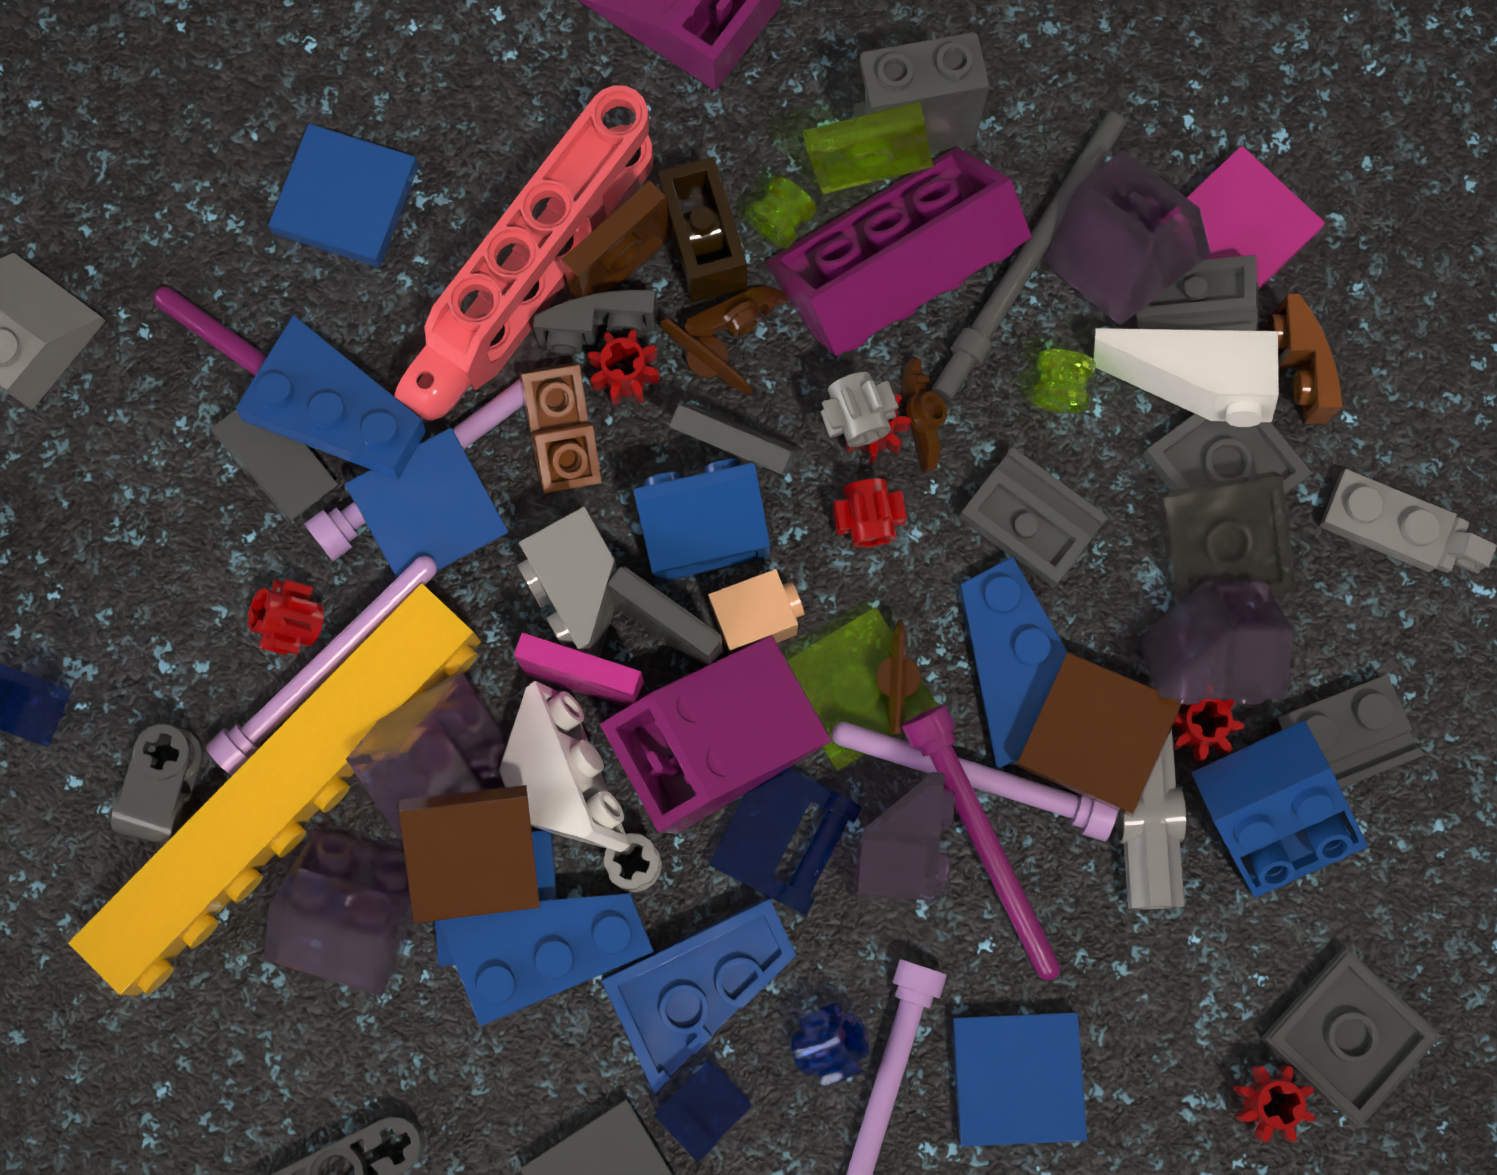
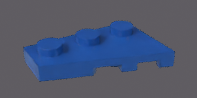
M294 315L235 408L244 422L399 480L426 432L421 418Z
M1014 557L962 583L959 587L971 654L975 661L981 692L980 700L983 716L986 719L992 748L990 752L993 767L997 770L1020 758L1068 653Z
M619 894L539 901L540 908L438 920L479 1026H484L655 952L632 895Z
M769 897L601 977L602 984L654 1094L671 1079L670 1076L693 1053L696 1054L712 1039V1035L740 1007L743 1008L796 956L794 948Z

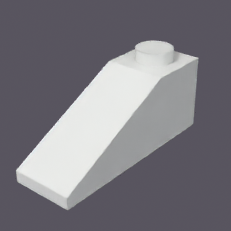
M1096 328L1093 367L1210 421H1227L1232 426L1251 427L1261 422H1272L1279 396L1278 331Z

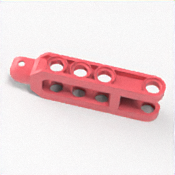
M613 85L601 90L591 100L435 302L425 324L426 346L409 366L395 392V398L418 417L431 421L444 417L455 407L469 387L476 390L497 376L532 330L534 316L547 310L567 284L562 259L635 194L649 176L653 168L654 156L652 143L648 135V107L644 98L636 90L627 86ZM614 107H626L636 115L634 124L618 125L610 129L602 121L605 113ZM640 149L641 156L634 165L625 167L635 152ZM544 198H551L546 204L545 210L535 220L532 216L535 204ZM572 236L573 245L566 254L557 256ZM509 244H515L512 248V253L500 267L497 264L499 251ZM538 281L539 290L532 299L523 301ZM480 290L478 297L463 314L461 312L463 298L472 291ZM504 326L505 334L502 340L496 345L490 346L494 337ZM421 374H423L422 377H421V379H420L419 382L417 383L418 377H419Z

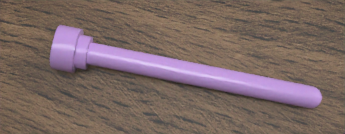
M520 379L452 429L463 450L524 405ZM353 502L341 512L337 507L328 514L322 510L305 522L304 525L330 559L335 561L352 548L349 542L358 536L355 530L362 526L365 521Z
M427 556L417 558L243 727L236 724L230 731L223 728L205 746L207 752L216 763L233 776L261 747L260 743L323 684L421 583L425 585L436 574L437 566L435 561Z
M839 722L832 728V740L839 746L940 777L930 756L923 757L919 748H912L908 741L848 722ZM958 757L973 788L1070 818L1071 825L1080 827V834L1104 842L1110 836L1117 817V810L1079 793L1078 795Z
M899 960L893 983L898 985L895 997L899 998L900 1002L846 1175H873L924 1007L931 1008L934 997L940 999L947 974L908 961Z

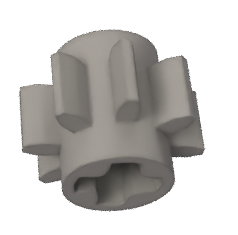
M858 372L842 377L828 387L831 399L822 402L824 409L820 413L830 438L844 433L848 446L859 447L873 443L891 431L888 420L896 417L894 410L899 408L889 381L875 386L870 373Z

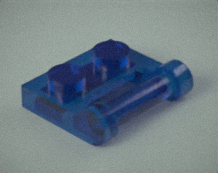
M787 768L746 793L709 867L807 917L815 902L810 896L848 823H855L862 807L849 798L830 791ZM811 803L826 811L789 885H786L772 877Z

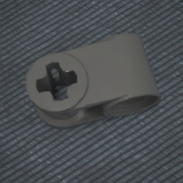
M157 724L148 727L139 735L134 744L124 784L114 803L111 817V828L114 832L165 845L188 821L191 798L204 755L201 741L193 733L172 725ZM162 745L171 746L179 750V757L176 762L167 761L159 757Z

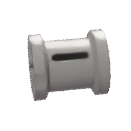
M629 833L626 836L630 846L622 852L606 849L603 863L609 873L610 880L624 891L637 893L647 890L656 883L661 874L662 862L660 853L651 840L640 834ZM635 847L642 848L641 857L649 864L647 872L636 871L631 880L624 879L625 869L617 863L621 854L631 855Z

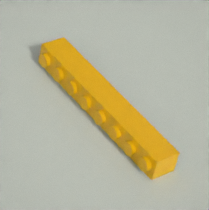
M421 583L68 944L119 995L138 996L142 991L148 995L158 989L175 969L170 962L187 945L193 949L205 941L219 924L215 916L231 900L235 903L242 901L260 884L263 876L259 871L275 854L282 858L291 852L307 833L303 825L319 809L326 813L343 799L350 789L346 781L362 765L366 768L372 767L389 751L393 745V741L389 737L405 720L409 724H413L430 709L436 700L432 693L448 676L452 680H456L471 667L478 657L474 649L481 643L476 634Z

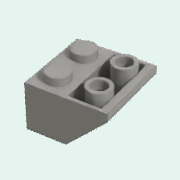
M582 507L520 541L519 544L527 560L517 564L540 608L552 603L556 610L554 614L546 618L560 644L600 658L615 609L608 583L618 570L613 556L586 508Z

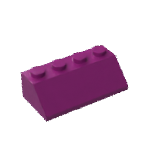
M956 146L769 258L765 263L811 335L832 354L838 356L843 352L861 347L866 343L869 336L892 322L910 317L920 305L940 293L958 288L968 276L986 265L1004 260L1013 253L1014 248L1031 239L1032 236L1011 179Z

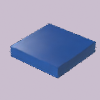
M308 124L268 227L274 235L380 268L418 171V161L415 156Z
M452 428L419 444L399 480L370 470L345 483V487L396 578L419 557L427 556L432 558L436 563L438 571L508 533L506 526Z
M1077 1012L951 1018L960 1146L1087 1141Z

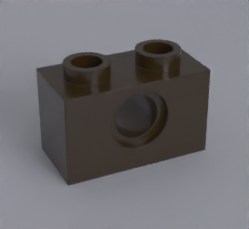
M715 156L659 171V187L667 199L670 231L691 302L695 303L746 289L747 262Z

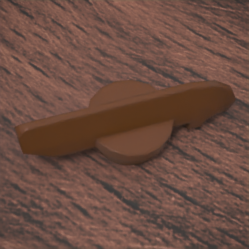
M766 286L751 288L687 319L685 328L689 335L710 337L724 330L725 332L729 331L734 338H739L759 325L762 321V316L759 312L762 311L765 316H768L774 310L775 305H785L788 298L778 289Z
M665 316L661 321L660 327L671 340L687 352L686 361L693 374L706 379L718 376L730 388L737 389L746 395L753 393L752 388L743 375L728 363L729 353L726 345L720 339L714 336L695 338L693 335H689L683 327L670 317Z
M913 357L906 364L903 373L902 393L907 417L911 418L910 426L921 469L923 472H930L938 466L941 447L937 430L947 418V408L943 399L937 393L926 390L925 384L930 382L929 376L922 373L921 360Z
M898 619L893 631L891 656L881 663L876 675L877 686L889 698V729L891 734H904L901 725L905 722L906 699L916 692L921 681L919 667L915 661L908 657L907 632L902 619Z

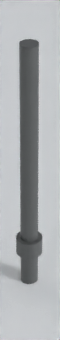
M1112 111L1106 113L1031 231L1032 238L1024 242L970 328H963L951 346L950 350L953 355L931 389L943 400L952 401L972 367H980L992 348L991 337L1126 126V120L1118 113Z

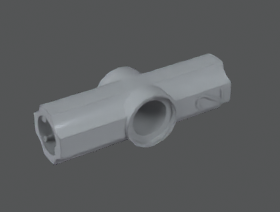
M1172 729L1133 817L1118 811L1115 820L1118 841L1124 844L1128 909L1146 910L1184 907L1185 894L1182 879L1183 869L1181 865L1180 842H1183L1186 833V808L1183 792L1180 787H1176Z

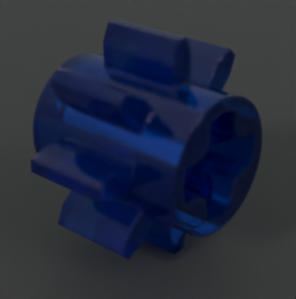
M834 1003L798 1017L802 1029L793 1035L791 1050L796 1065L804 1074L809 1076L819 1074L821 1087H826L845 1081L847 1078L863 1072L859 1061L863 1060L868 1054L869 1037L863 1022L857 1016L850 1013L842 1015L839 1003Z

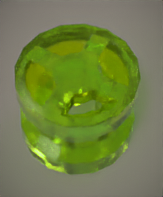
M774 175L765 185L766 194L760 201L751 202L744 211V215L750 225L761 236L778 247L787 249L797 239V228L801 223L810 222L817 214L818 208L801 187L783 176Z
M1050 349L1039 352L1036 368L1041 374L1039 382L1032 387L1030 401L1039 408L1058 413L1075 414L1087 411L1090 395L1086 391V384L1094 376L1096 362L1085 354L1070 350Z

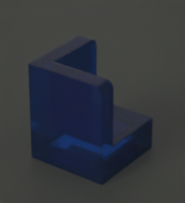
M0 664V730L49 747L72 691L48 680Z
M710 1059L654 1116L687 1152L699 1162L717 1144V1141L750 1109L751 1103Z

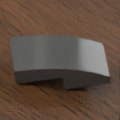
M655 290L604 292L572 299L553 306L534 316L533 328L538 344L547 346V350L553 353L576 355L582 352V348L597 349L599 327L607 328L609 333L622 337H627L632 329L636 330L637 336L641 335L642 331H656L658 308Z
M236 410L210 428L245 474L253 477L287 521H292L338 485L305 444L244 422Z

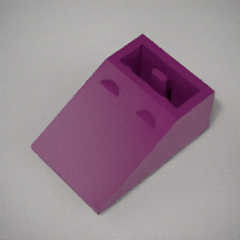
M579 0L714 91L718 89L781 6V0Z
M769 636L651 692L600 724L658 833H680L833 741L773 636Z

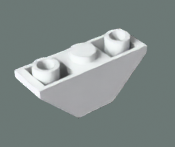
M534 681L526 687L499 769L505 787L527 785L531 826L555 835L610 850L624 851L630 846L621 823L624 820V814L617 800L608 791L601 773L604 769L602 758L589 743L581 723L584 721V713L580 705L569 693L565 691L558 692Z

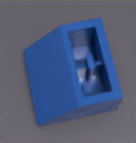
M738 459L721 460L707 465L704 468L705 473L681 478L678 472L662 473L646 479L644 487L633 489L655 584L770 559V542L754 462L740 465Z
M1305 720L1191 772L1209 813L1254 898L1276 888L1283 887L1289 882L1327 865L1341 861L1347 856L1368 847L1336 777Z

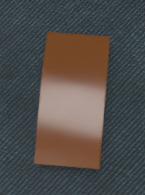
M1287 294L1274 313L1269 315L1266 331H1278V368H1300L1294 375L1293 397L1295 404L1302 405L1304 424H1327L1343 408L1336 365L1327 339L1312 310L1300 294Z
M574 362L519 372L525 412L543 493L602 483L594 429L588 420L580 365Z

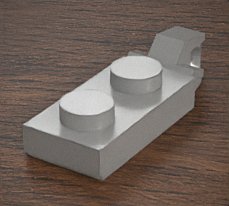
M1348 469L1340 473L1320 523V527L1427 572L1436 569L1449 573V571H1452L1453 565H1457L1478 574L1480 570L1490 566L1497 547L1496 544L1475 534L1467 533L1469 522L1456 517L1457 514Z

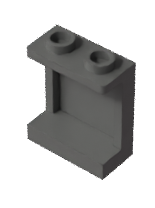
M971 32L865 51L861 54L860 66L866 91L865 102L854 104L853 117L864 165L951 150L956 146L962 148L975 145L990 87L979 38L976 33Z

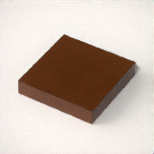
M650 180L562 259L572 299L615 291L671 240L666 196Z
M1067 653L1018 760V767L1133 817L1181 709L1182 701Z
M527 785L399 800V817L414 923L540 908Z

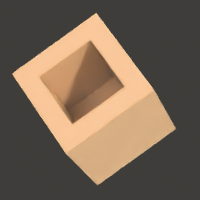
M777 569L708 594L709 605L728 655L736 653L769 636H773L777 643L796 636L798 631L796 618L804 615L803 606L793 582L782 585Z

